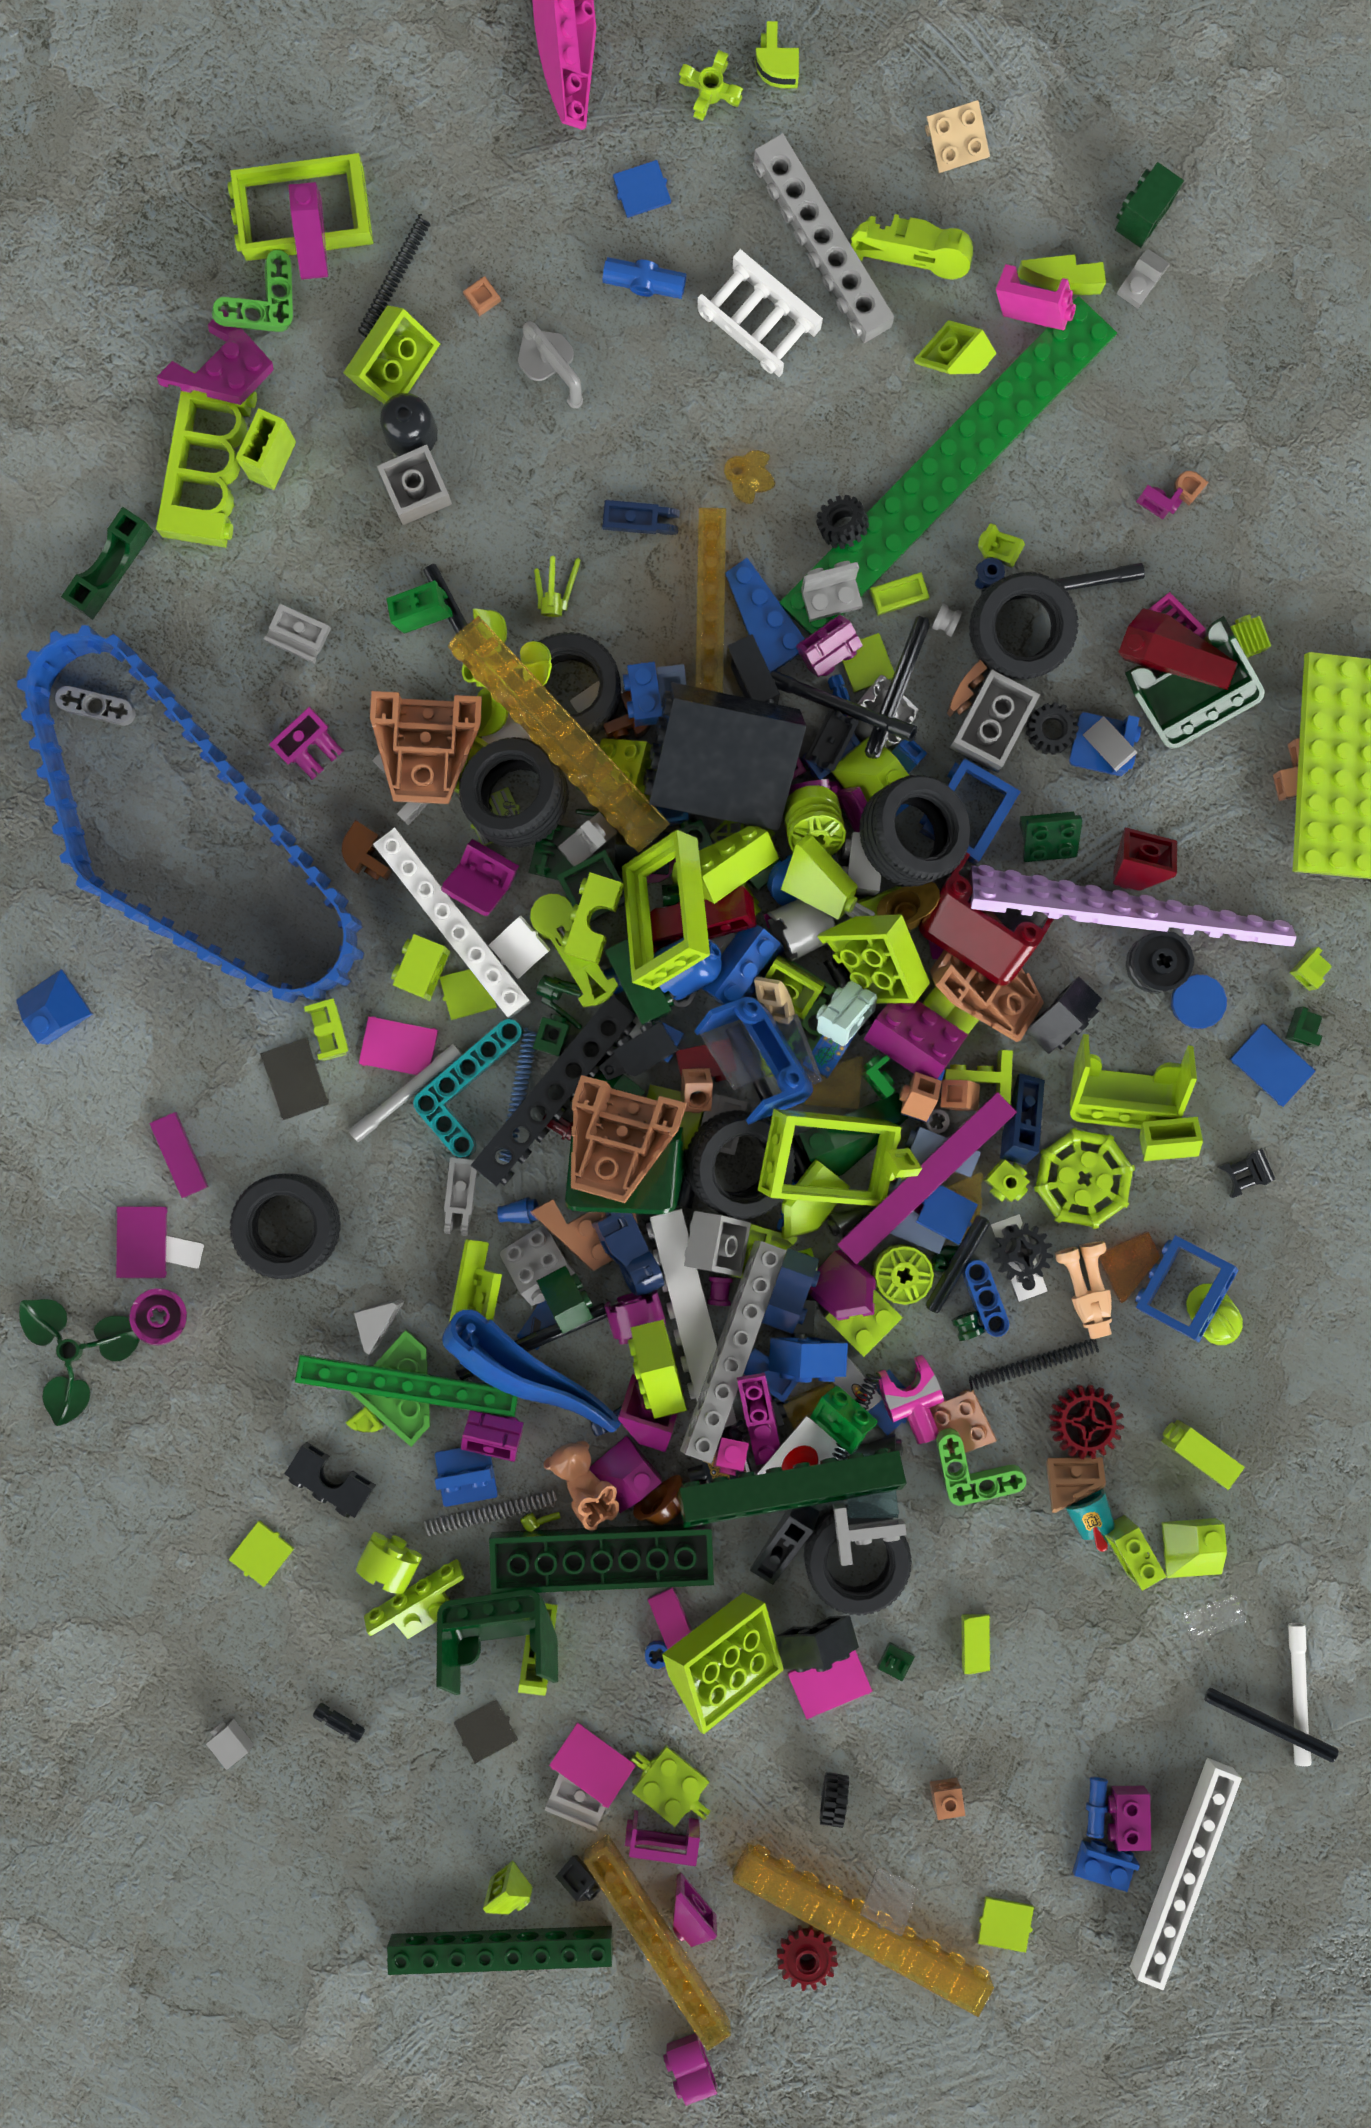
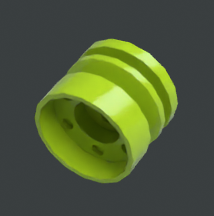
M812 785L799 788L787 797L783 818L787 828L788 843L792 852H794L796 844L809 834L821 844L830 856L836 853L844 844L846 837L840 803L836 794L829 788Z
M903 1244L891 1245L880 1251L873 1261L871 1275L876 1279L875 1287L879 1293L893 1303L903 1305L916 1303L924 1298L932 1287L934 1277L932 1264L926 1255L912 1246ZM907 1268V1273L910 1274L909 1279L904 1278L900 1282L901 1278L897 1276V1272L904 1271Z

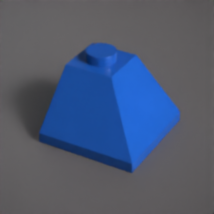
M62 969L16 999L21 1019L38 1044H50L93 1015Z

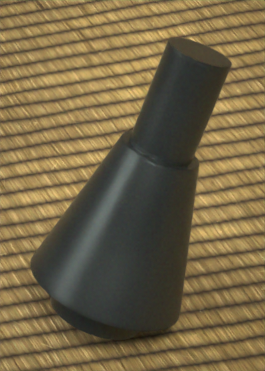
M864 1205L859 1209L830 1214V1221L827 1222L829 1231L834 1237L838 1235L842 1239L875 1206Z
M893 1434L870 1441L869 1443H861L853 1454L874 1455L876 1450L890 1448L891 1452L899 1450L900 1456H903L902 1439H897V1435Z

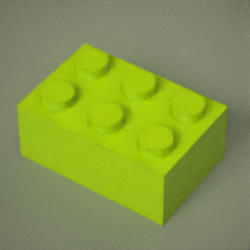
M664 1320L631 1327L633 1339H629L628 1344L634 1359L633 1368L635 1376L638 1379L646 1409H652L654 1419L687 1411L677 1364Z

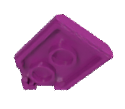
M841 1249L834 1251L819 1267L818 1271L821 1273L816 1287L810 1286L808 1294L838 1321L849 1319L850 1316L874 1315L873 1290H875L876 1279L859 1264L856 1265Z

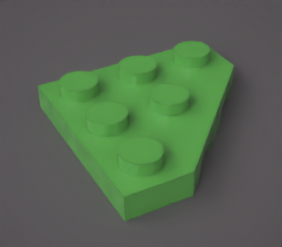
M406 1329L373 1366L428 1374L427 1347ZM350 1391L352 1395L410 1447L431 1425L430 1404Z

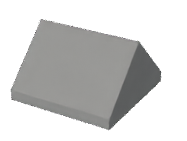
M399 1298L366 1307L354 1313L364 1352L370 1354L378 1348L402 1307L404 1300Z

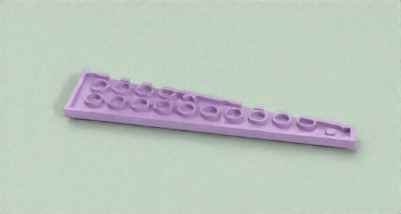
M987 865L971 866L969 882L972 886V895L970 896L971 909L1005 913L1006 908L1020 910L1021 915L1032 916L1033 912L1038 911L1047 915L1048 918L1059 919L1064 914L1069 915L1072 920L1080 922H1093L1165 932L1168 931L1169 927L1181 929L1183 934L1191 935L1194 934L1195 930H1200L1208 934L1209 937L1220 938L1225 933L1235 940L1294 946L1296 934L1292 925L1283 920L1266 921L1256 915L1245 917L1236 915L1229 910L1218 912L1209 910V908L1202 905L1191 907L1175 900L1164 902L1148 895L1132 896L1122 890L1111 892L1102 890L1095 885L1084 887L1075 885L1068 880L1057 882L1048 880L1041 875L1030 877L1021 875V873L1014 870L998 871Z

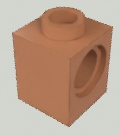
M710 1068L682 1069L681 1101L687 1104L684 1112L701 1113L703 1111H711L713 1081Z
M942 1080V1108L955 1111H977L979 1109L980 1084L969 1080Z
M957 1778L930 1782L934 1811L938 1820L966 1816L962 1789Z

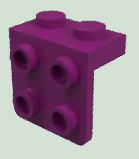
M471 839L466 846L460 864L443 882L441 891L473 909L475 912L488 916L510 889L519 866L476 840Z

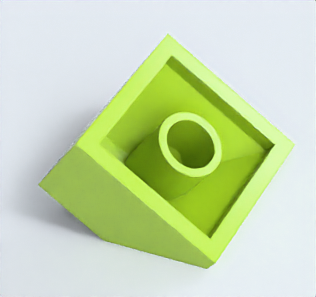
M948 320L916 356L914 362L915 364L947 374H979L988 366L991 359L997 353L983 329Z
M869 737L841 758L834 772H832L843 788L860 787L867 802L880 789L909 775L899 760L885 746H883L879 758L867 757L865 748Z
M1217 1518L1161 1522L1167 1578L1222 1574L1227 1554L1224 1523Z

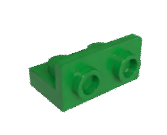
M879 1055L874 1056L863 1065L865 1071L861 1073L862 1077L880 1099L888 1098L895 1092L892 1087L895 1084L893 1079L886 1071L880 1072L878 1070L890 1060L888 1055L882 1057Z
M835 1386L821 1397L810 1416V1419L850 1455L858 1449L866 1434L878 1423L877 1419L839 1386Z

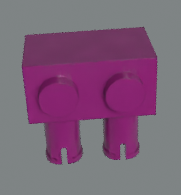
M311 706L269 743L287 764L296 762L311 780L317 776L312 768L318 774L325 768L308 753L307 747L310 744H316L331 762L337 758L331 749L338 755L344 751L327 733L329 725Z

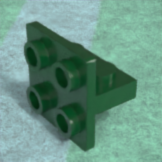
M1074 811L1020 816L1019 825L1024 841V862L1067 859L1078 856L1082 828L1081 815H1075Z

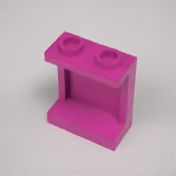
M1005 264L996 287L1003 317L1064 331L1067 322L1073 319L1076 305L1073 304L1072 300L1073 291L1070 290L1068 279L1062 278L1056 292L1022 285L1019 281L1016 266Z

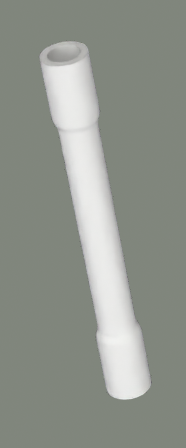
M1289 1623L1294 1728L1309 1734L1305 1660L1306 1627L1303 1623ZM1293 1744L1294 1764L1310 1766L1311 1752Z

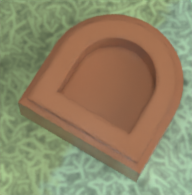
M1186 471L1176 479L1174 491L1176 492L1179 487L1182 488L1183 492L1179 498L1190 506L1209 482L1194 471Z

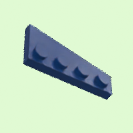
M744 559L725 573V577L743 619L745 629L748 635L753 634L771 673L799 655L796 645L805 638L749 559Z

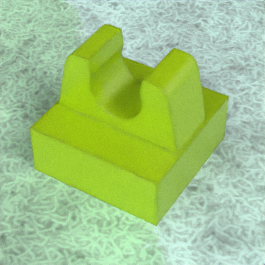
M910 1148L887 1150L883 1156L887 1163L884 1172L890 1181L899 1177L901 1180H904L907 1177L918 1176L922 1170Z

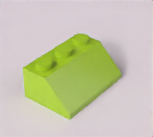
M387 305L343 373L363 391L385 404L394 395L409 393L440 343L404 308Z

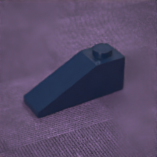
M1022 1073L1017 1075L1010 1104L1017 1113L1004 1125L1000 1159L1026 1165L1039 1153L1045 1080Z

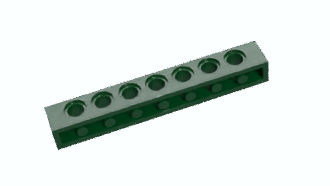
M612 1926L391 1934L387 1945L388 1975L612 1967L613 1959Z

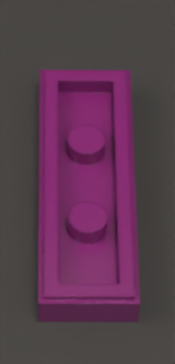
M177 1112L149 1123L181 1198L208 1188L207 1181Z

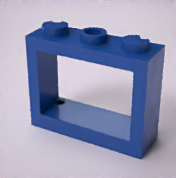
M964 758L960 765L955 762L947 775L951 779L948 783L951 790L955 791L966 772L1004 794L974 847L969 846L967 849V853L970 854L967 861L976 865L981 860L1021 791ZM924 814L919 822L923 825L920 833L935 841L933 826Z
M1175 1235L1173 1240L1169 1239L1163 1247L1162 1254L1164 1257L1160 1264L1156 1263L1149 1273L1151 1280L1147 1288L1143 1287L1139 1291L1135 1300L1138 1303L1136 1308L1187 1337L1200 1342L1239 1270L1227 1261ZM1180 1249L1221 1269L1190 1326L1150 1306Z

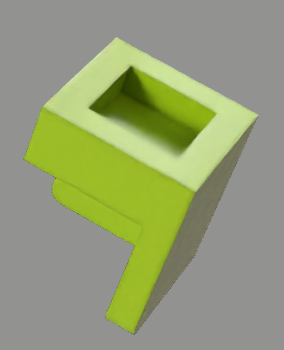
M1320 947L1310 949L1289 972L1309 991L1318 989L1325 982L1322 978L1332 967L1319 955L1323 951Z

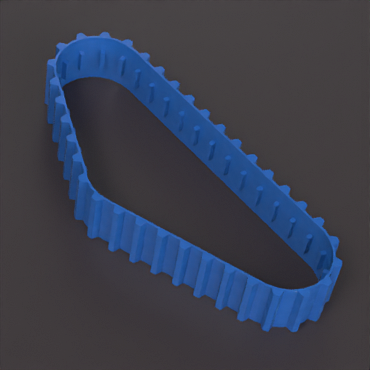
M82 625L78 633L65 636L57 630L51 632L50 643L45 645L39 652L30 650L27 654L31 665L27 671L26 678L17 681V688L25 692L28 706L27 709L21 712L22 719L33 726L36 735L29 741L30 748L41 754L43 765L36 770L37 775L49 783L51 793L44 798L47 806L56 810L59 820L52 826L54 834L64 838L66 851L59 857L61 863L72 867L78 875L75 885L84 891L99 896L101 903L124 912V916L149 926L148 930L173 939V944L194 953L197 952L199 959L217 966L222 964V972L239 979L246 977L245 985L264 993L272 989L273 998L294 1003L298 996L321 1002L325 1000L326 991L334 988L337 984L347 986L351 982L347 973L352 968L355 960L363 959L364 952L357 948L358 940L356 934L363 928L362 922L349 914L345 909L349 901L345 895L333 887L328 889L331 882L328 875L316 866L310 867L314 861L312 856L298 845L293 846L296 837L282 825L277 824L279 817L260 802L262 797L243 781L245 777L241 772L226 761L227 756L208 740L209 734L191 719L192 714L174 699L175 694L157 678L158 674L137 656L138 654L116 635L112 634L105 639L90 626ZM101 652L110 653L120 662L126 659L132 666L128 672L138 681L144 680L150 688L146 693L156 702L160 699L166 706L167 710L164 712L166 717L172 722L177 720L185 729L181 733L183 737L190 743L195 741L203 750L199 756L208 764L210 762L214 763L220 770L217 777L225 784L230 782L238 792L235 796L237 801L243 805L247 803L256 813L252 817L253 820L260 826L265 824L274 834L270 840L278 847L280 845L285 847L291 854L288 861L295 867L300 865L309 876L306 880L308 885L313 888L318 886L327 897L324 904L330 909L336 908L341 921H338V926L343 929L344 933L343 946H339L341 953L338 961L333 968L330 967L327 970L328 974L316 983L312 981L306 982L307 987L292 989V985L282 983L281 988H278L267 982L269 975L259 971L257 975L243 968L246 963L245 961L235 957L232 962L220 955L222 948L211 944L209 948L196 941L199 936L196 933L187 930L183 934L172 927L175 921L164 916L160 921L148 914L151 910L150 907L139 903L137 907L125 901L127 894L117 889L112 893L103 886L105 881L95 876L90 866L92 862L89 858L83 836L85 833L81 829L76 810L77 803L73 799L68 781L70 777L66 773L62 759V748L59 746L53 725L55 722L50 714L49 698L52 685L57 675L68 663L77 657L89 653L101 654Z

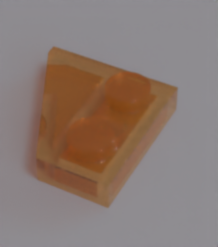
M1147 1231L1107 1249L1105 1253L1098 1257L1119 1302L1123 1303L1128 1299L1160 1258L1155 1244Z

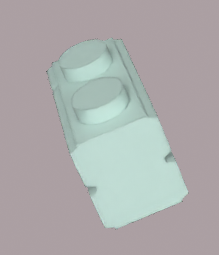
M849 981L844 988H837L832 996V1002L828 1006L822 1005L817 1013L818 1032L827 1038H832V1041L841 1046L846 1045L874 1013L877 1002L876 994L866 988L862 989V986L853 981Z

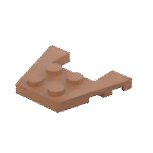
M554 1199L530 1211L536 1219L563 1242L592 1271L612 1261L605 1253L596 1230L592 1226V1223L605 1216L604 1212H586L571 1222L566 1223ZM632 1213V1215H633V1217H634V1219H635V1221H636V1223H637L636 1214H635V1213Z

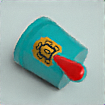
M1101 1489L1066 1507V1510L1083 1540L1094 1539L1096 1550L1105 1552L1109 1547L1105 1535L1114 1530L1115 1523L1105 1490Z

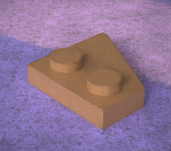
M1096 1457V1459L1085 1458L1084 1460L1080 1458H1048L1046 1461L1052 1513H1056L1103 1489L1106 1485L1103 1457Z

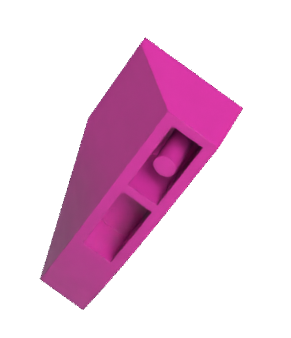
M532 0L538 50L552 101L563 124L583 130L586 128L596 37L594 0Z

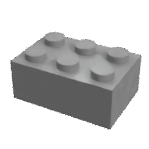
M991 669L957 732L950 749L998 773L1008 758L1040 694Z

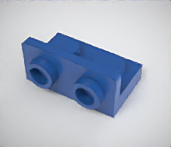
M1082 1840L1072 1872L1074 1876L1128 1892L1134 1870L1139 1871L1140 1864L1131 1851H1116L1107 1848L1105 1843L1098 1840H1091V1843Z

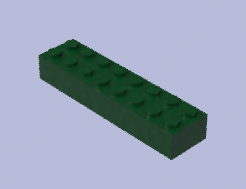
M711 1523L685 1528L683 1524L660 1526L599 1527L597 1530L592 1531L585 1528L492 1532L489 1537L491 1594L528 1589L542 1593L714 1585Z

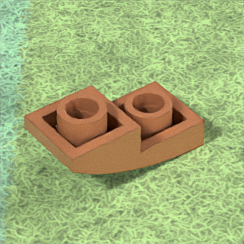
M981 660L966 674L954 693L947 711L950 717L956 712L961 715L972 705L970 700L974 693L970 690L969 686L972 689L976 688L985 679L983 674L987 670L986 665Z

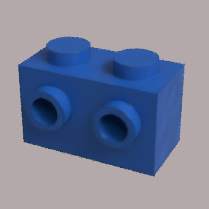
M655 662L627 665V674L623 675L625 691H630L631 701L627 702L629 718H634L635 727L656 724L658 717H663Z

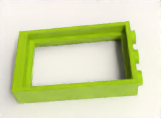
M359 153L230 170L232 181L227 183L230 198L234 199L235 208H231V215L234 225L238 226V234L234 235L237 251H242L246 261L267 259L268 254L273 250L284 251L288 256L297 255L294 237L253 242L246 187L346 173L354 229L325 232L326 250L374 244L364 167Z
M679 830L670 833L667 837L622 866L632 983L652 990L710 956L698 839ZM676 858L684 940L654 958L647 876Z
M774 1109L758 1191L770 1198L877 1206L888 1196L890 1180L884 1172L887 1163L883 1156L887 1150L897 1149L901 1139V1127L888 1120ZM795 1125L879 1133L868 1191L783 1184Z

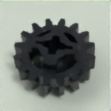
M1022 1223L1021 1230H1019L1017 1224H1012L1011 1232L1007 1229L1001 1230L1004 1238H995V1241L999 1243V1248H992L993 1252L998 1253V1257L993 1259V1263H1001L998 1272L1003 1273L1007 1271L1006 1278L1008 1280H1012L1016 1275V1280L1019 1283L1023 1282L1024 1277H1026L1028 1282H1033L1034 1274L1038 1277L1044 1276L1041 1268H1050L1046 1258H1053V1254L1047 1253V1249L1052 1247V1243H1044L1043 1240L1047 1237V1234L1042 1233L1038 1235L1039 1227L1033 1226L1029 1230L1028 1223ZM1023 1234L1033 1238L1036 1244L1027 1242ZM1011 1240L1012 1245L1009 1251L1005 1252L1006 1246ZM1021 1248L1027 1249L1028 1253L1024 1255V1258L1017 1256V1253L1021 1251ZM1040 1254L1039 1260L1034 1266L1033 1261L1036 1255ZM1008 1263H1017L1022 1272L1013 1269Z

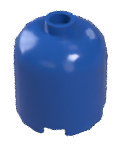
M684 937L655 951L654 958L682 942ZM708 938L710 956L660 985L661 990L664 993L667 991L671 992L674 995V1000H682L717 979L722 968L719 947Z

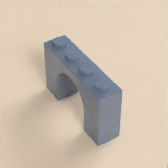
M917 1127L915 1131H910L905 1145L909 1146L908 1148H910L919 1164H921L948 1138L922 1127ZM976 1151L955 1172L971 1178L981 1152ZM899 1177L894 1182L890 1181L887 1195L904 1180H901ZM915 1211L910 1213L890 1232L894 1236L940 1254L946 1239L916 1223L919 1215Z

